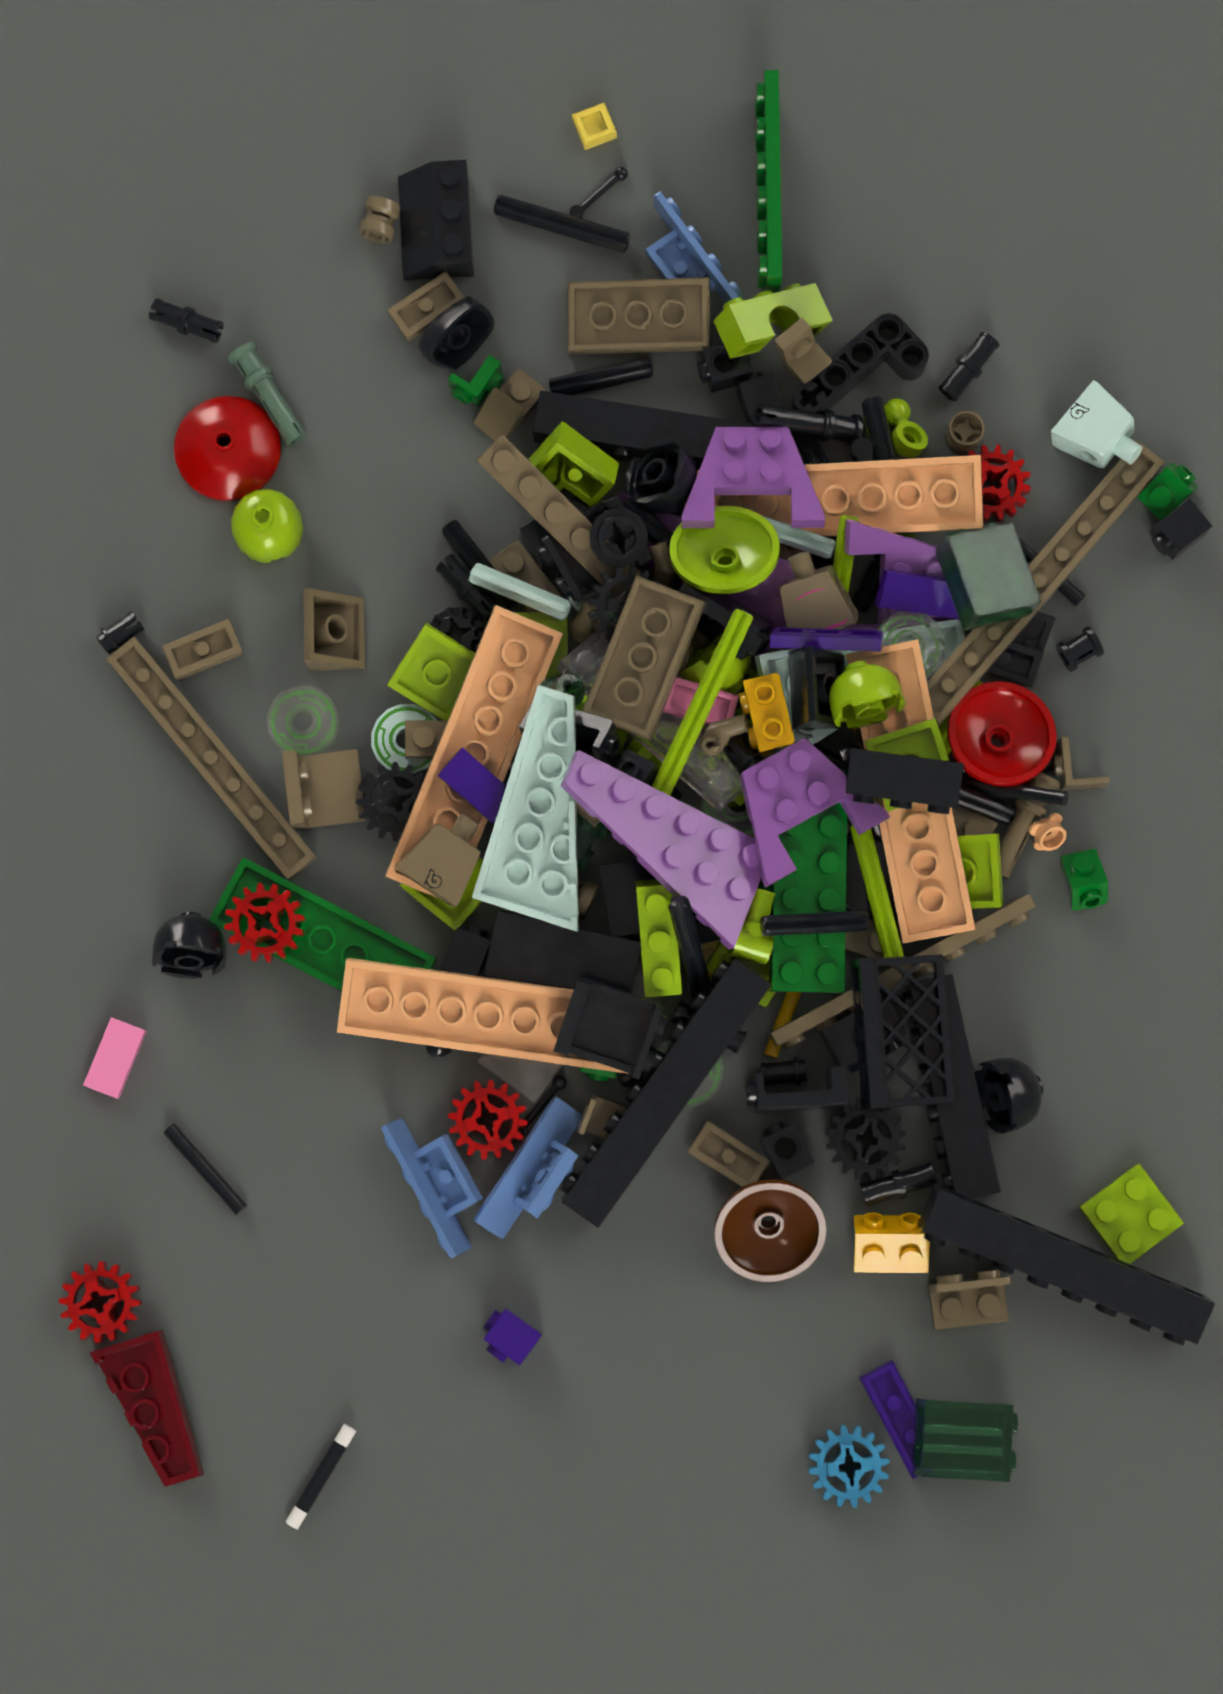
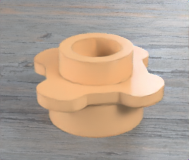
M1052 813L1048 818L1040 819L1029 827V833L1035 840L1033 847L1036 850L1053 851L1065 842L1066 830L1061 826L1063 818L1059 813Z

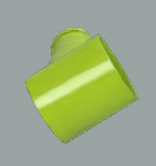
M757 888L736 945L728 951L729 956L762 965L767 964L771 955L774 936L762 935L760 919L763 916L770 915L775 893Z

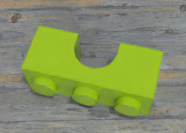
M795 283L787 286L780 292L772 293L771 290H766L748 300H743L742 297L734 298L723 305L724 310L713 322L730 359L760 352L775 336L770 323L776 325L784 332L799 319L803 318L811 326L814 337H817L833 320L816 283L805 286Z
M657 879L635 881L645 997L682 995L679 948L668 909L670 899L674 896Z

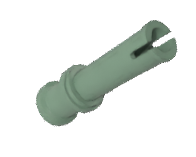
M255 342L243 344L228 356L229 362L235 364L245 379L243 384L246 389L254 391L267 414L282 435L287 447L297 444L307 434L272 380L274 376L271 367H266L256 352L258 347Z

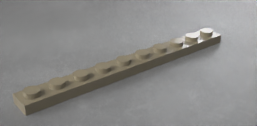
M1136 441V443L1141 445L1143 449L1136 461L1131 465L1122 459L1118 461L929 679L927 685L933 716L936 718L938 727L1161 470L1165 462L1139 441Z

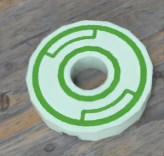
M399 704L387 709L376 720L371 732V747L377 761L386 770L391 771L393 762L398 763L399 771H404L407 765L410 764L412 765L411 775L416 776L428 771L432 759H405V750L397 745V738L405 731V720H438L423 707L415 704Z

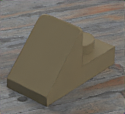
M803 318L799 319L774 340L783 368L802 383L809 382L832 363L831 358L815 342L812 328Z
M518 368L500 390L497 387L493 388L473 424L493 441L501 434L508 439L536 407L540 391H546V389Z

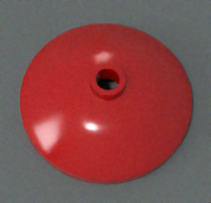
M219 396L198 404L180 423L174 441L175 461L186 483L199 494L218 501L241 500L243 496L255 490L263 489L276 473L281 458L280 434L267 412L253 401L237 396ZM222 437H229L231 439L229 445L225 447L218 445V442Z
M987 682L972 688L951 712L947 725L948 743L956 761L964 763L963 769L975 779L994 786H1016L1032 780L1045 769L1053 756L1056 746L1055 722L1045 703L1030 690L1010 682ZM991 739H999L1002 743V746H994L991 742Z

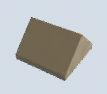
M312 588L303 589L304 661L309 671L365 669L364 598Z

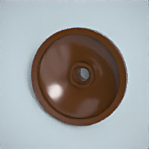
M761 1180L738 1189L723 1203L715 1220V1243L722 1260L737 1274L760 1282L782 1281L800 1274L817 1259L826 1239V1221L818 1201L801 1186L783 1180ZM765 1216H773V1217H774V1218H773L772 1220H770V1221H763V1220H762V1218L765 1217Z

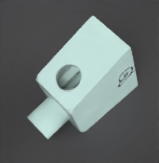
M1095 380L1090 383L1051 430L1052 445L1098 468H1105L1115 455L1131 465L1136 461L1143 449L1141 445L1130 438L1134 433L1133 416Z

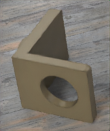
M1069 736L1061 737L1056 742L1057 754L1052 756L1053 774L1060 778L1061 791L1104 788L1110 782L1109 777L1073 779Z
M590 1094L577 1127L578 1133L584 1135L587 1132L604 1138L607 1132L603 1127L615 1111L621 1114L626 1106Z

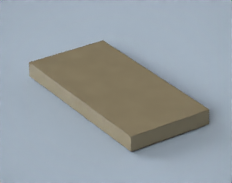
M709 277L568 282L569 355L702 351V349L710 347Z
M636 575L582 712L613 720L615 727L651 741L706 602Z

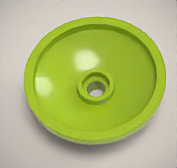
M715 506L714 528H682L681 522L671 537L669 550L673 569L685 583L708 593L732 594L751 589L769 577L778 563L780 544L776 530L760 514L738 506Z

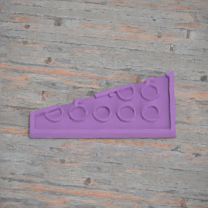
M580 750L576 751L573 754L561 787L592 817H597L612 832L611 836L617 842L626 845L637 856L636 860L673 896H686L690 901L692 911L696 914L695 917L704 926L708 925L721 938L719 941L728 949L734 948L761 880L762 868L759 856L756 854L755 839Z

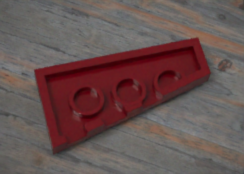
M163 1330L89 1352L95 1364H99L107 1379L105 1381L112 1394H116L124 1408V1415L130 1426H134L143 1442L141 1445L164 1486L167 1487L204 1475Z

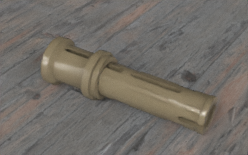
M1041 772L1030 780L1027 786L1054 790L1059 788L1060 783ZM1016 799L1015 807L1017 811L1000 844L1002 878L1009 880L1014 866L1029 838V827L1034 822H1037L1038 819L1045 817L1047 813L1045 806L1047 803Z

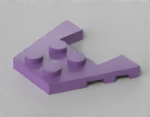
M789 427L715 428L682 513V528H714L715 495H790L791 528H824V512Z
M846 519L844 552L848 555L881 554L879 585L883 569L951 579L953 552L949 549L908 536L897 535L878 527L874 528L861 524L852 519ZM878 607L876 624L849 625L843 629L880 631L888 621L899 616L916 617L926 624L947 621L949 618ZM903 619L890 624L884 632L890 631L896 625L903 624ZM905 619V626L897 627L894 630L920 626L922 624L914 620Z
M806 738L755 764L739 775L748 818L753 827L756 841L754 845L756 854L760 859L761 877L765 888L797 870L778 837L793 827L837 803L841 804L858 835L890 818L888 812L876 801L875 804L852 801L853 794L845 793L848 776Z

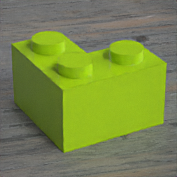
M563 421L528 459L559 491L566 488L590 507L598 503L615 485L619 463Z

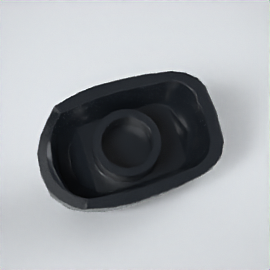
M468 296L467 298L460 299L440 313L422 331L419 336L418 347L423 357L433 365L456 370L474 355L491 334L494 327V318L486 307L474 298Z

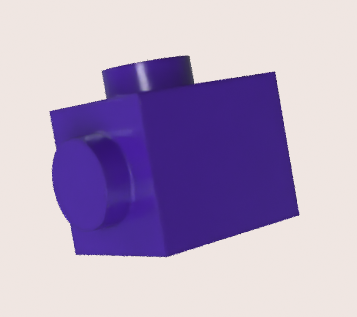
M505 1308L502 1314L495 1310L483 1326V1329L488 1332L484 1337V1340L489 1343L486 1350L503 1363L508 1357L519 1366L543 1335L508 1308Z

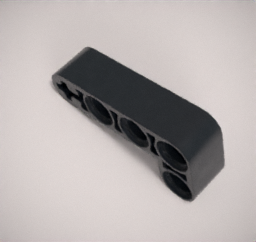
M892 313L882 314L832 356V363L809 382L801 383L796 388L791 409L819 414L822 410L832 408L883 362H886L902 379L916 380L925 371L929 358L928 348L899 316ZM884 328L891 329L896 334V338L892 340L883 339L878 331ZM862 351L868 354L870 360L860 363L854 360L852 354ZM906 354H913L919 358L920 364L915 366L908 365L902 357ZM830 374H837L842 377L844 383L839 386H833L825 378ZM816 396L814 407L810 404L806 406L801 405L802 399L808 402Z

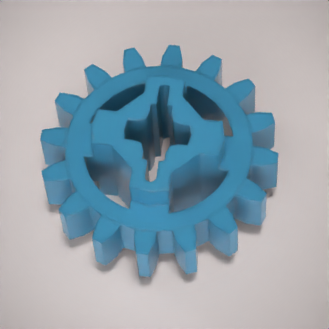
M842 1424L839 1429L840 1434L835 1435L830 1429H827L826 1435L828 1440L825 1443L819 1439L814 1441L820 1450L818 1453H809L808 1457L816 1461V1466L808 1468V1473L818 1475V1479L812 1484L815 1489L823 1486L826 1488L822 1495L823 1499L827 1501L832 1495H835L838 1507L843 1505L845 1499H849L851 1506L857 1508V1498L862 1497L867 1503H870L872 1501L869 1492L872 1489L878 1493L883 1491L877 1482L879 1479L889 1478L887 1473L881 1471V1466L889 1464L890 1461L888 1458L879 1456V1453L885 1448L884 1444L880 1443L873 1446L872 1441L875 1434L869 1432L865 1437H862L861 1427L858 1425L854 1427L852 1433H848L846 1426ZM852 1441L863 1444L869 1450L871 1456L858 1455L854 1451ZM838 1443L839 1451L832 1460L824 1462L827 1452ZM846 1448L851 1460L858 1462V1467L852 1469L851 1483L846 1472L839 1470V1465L845 1463ZM873 1470L869 1481L859 1489L861 1477L865 1472ZM826 1476H837L843 1481L845 1491L833 1487L828 1482Z

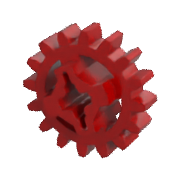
M997 444L993 452H989L987 446L982 445L979 453L982 465V488L986 480L990 483L1000 480L997 488L992 485L982 489L983 502L993 503L994 505L983 504V523L986 524L990 516H994L996 522L1001 523L1004 513L1013 518L1017 513L1015 506L1024 507L1027 500L1021 495H1028L1031 491V486L1023 483L1029 480L1031 474L1030 472H1021L1020 470L1025 463L1024 459L1016 462L1012 460L1014 450L1011 449L1004 455L1001 453V445ZM970 450L967 456L977 454L974 451ZM990 463H997L1002 466L991 465ZM1011 479H1014L1015 491L1011 497V492L1007 485Z
M262 883L257 884V892L254 893L247 887L243 888L245 898L241 900L234 896L232 901L237 905L236 909L225 911V914L233 919L231 923L224 925L226 931L234 932V935L228 939L231 945L241 943L237 953L244 956L251 951V961L256 963L261 955H264L268 964L272 963L273 954L276 953L282 959L287 958L284 950L287 946L295 950L298 948L297 944L293 941L294 936H304V932L297 928V924L306 921L305 916L295 914L301 907L300 902L294 901L289 903L292 893L286 890L279 895V886L274 883L269 891H266ZM258 900H273L267 906L255 907L252 905V903ZM285 910L289 917L287 931L282 928L281 917L284 915ZM253 913L266 919L272 915L269 921L278 932L275 933L271 929L268 930L264 927L258 931L260 924L253 916ZM243 915L248 919V930L245 932V936L241 930ZM275 939L278 942L269 947L257 946L263 940Z
M489 1079L487 1088H482L478 1081H474L475 1091L470 1093L463 1087L461 1092L465 1098L462 1101L452 1100V1104L458 1110L457 1113H449L447 1118L456 1121V1125L449 1129V1133L460 1134L461 1137L455 1144L460 1147L467 1143L469 1145L467 1155L472 1156L476 1150L481 1151V1159L486 1160L489 1152L493 1151L497 1159L502 1158V1148L506 1147L511 1152L515 1150L511 1143L514 1138L523 1141L524 1136L518 1132V1128L528 1126V1121L520 1119L519 1114L524 1113L527 1109L526 1106L516 1107L515 1102L518 1101L520 1095L514 1093L508 1096V1084L504 1083L498 1090L495 1089V1083L492 1079ZM488 1095L501 1098L509 1106L495 1107L490 1104ZM475 1099L476 1109L473 1115L463 1120L467 1106ZM483 1103L491 1115H498V1120L493 1122V1137H491V1133L485 1125H478V1120L483 1118ZM513 1120L510 1132L501 1140L499 1132L503 1124ZM477 1131L485 1135L488 1145L473 1141L467 1133Z
M99 1261L97 1270H94L91 1263L84 1264L85 1274L82 1275L77 1271H73L71 1276L75 1282L62 1285V1288L69 1293L68 1297L60 1298L58 1303L67 1305L68 1310L64 1311L60 1316L61 1318L72 1319L73 1322L68 1327L69 1331H75L78 1328L82 1329L80 1339L86 1340L92 1333L94 1342L102 1343L106 1333L109 1340L114 1341L117 1339V1329L123 1333L130 1331L126 1323L127 1320H138L139 1316L132 1312V1309L135 1306L142 1305L141 1300L133 1299V1294L139 1291L140 1287L129 1286L128 1282L133 1276L131 1273L119 1275L121 1265L114 1264L109 1271L107 1270L106 1261ZM100 1276L112 1279L120 1287L111 1289L105 1286ZM84 1285L86 1292L82 1300L77 1303L78 1293ZM97 1293L100 1296H115L103 1305L104 1311L101 1308H86L98 1299ZM124 1301L123 1311L116 1320L115 1311L119 1303ZM90 1315L96 1318L100 1327L88 1324L82 1319V1316Z

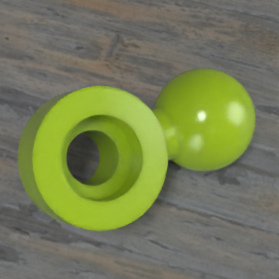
M900 398L890 399L885 403L884 409L888 424L896 427L891 433L894 449L901 456L916 458L927 446L928 436L922 427L908 421L911 409L905 400Z

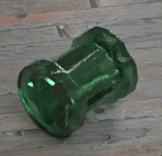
M565 674L559 678L549 677L540 684L541 686L575 696V706L581 703L585 695V687L582 680L574 674Z

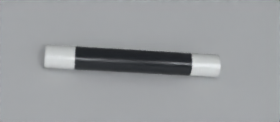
M343 1424L285 1521L289 1526L297 1530L299 1529L356 1433V1430L349 1425Z

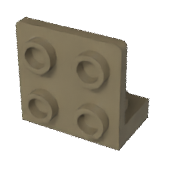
M356 749L300 756L296 750L281 752L289 820L294 830L366 820V818L359 819L358 817L362 811H365L364 806L355 804V800L364 798V793L358 789V786L362 785L359 753Z
M1000 1270L973 1272L974 1279L964 1281L963 1274L936 1276L937 1284L928 1285L933 1329L938 1330L1009 1321L1004 1285L1011 1284L1010 1276H1001Z

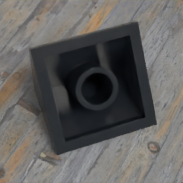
M811 646L804 647L789 656L792 729L847 728L846 722H841L840 727L835 725L829 703L831 686L837 677L845 672L844 655Z

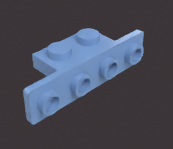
M660 191L656 193L653 206L671 232L646 248L645 254L663 279L709 277L710 293L716 290L725 303L738 297L744 299L737 284L733 281L728 283L722 275L723 268L713 253L707 255L700 245L702 244V239L692 225L687 227L681 220L680 216L682 214L676 202L671 197L666 199Z
M557 1097L552 1098L475 1215L474 1221L503 1239L523 1209L538 1218L542 1211L551 1205L555 1191L561 1182L571 1174L574 1162L579 1156L565 1147V1144L579 1125L582 1117L580 1112Z
M400 1118L382 1126L381 1130L385 1136L386 1146L397 1158L405 1181L412 1186L420 1201L419 1205L422 1213L429 1218L437 1233V1240L441 1248L447 1252L450 1258L471 1249L472 1246L455 1215L482 1200L483 1197L449 1134H445L419 1149L404 1119Z

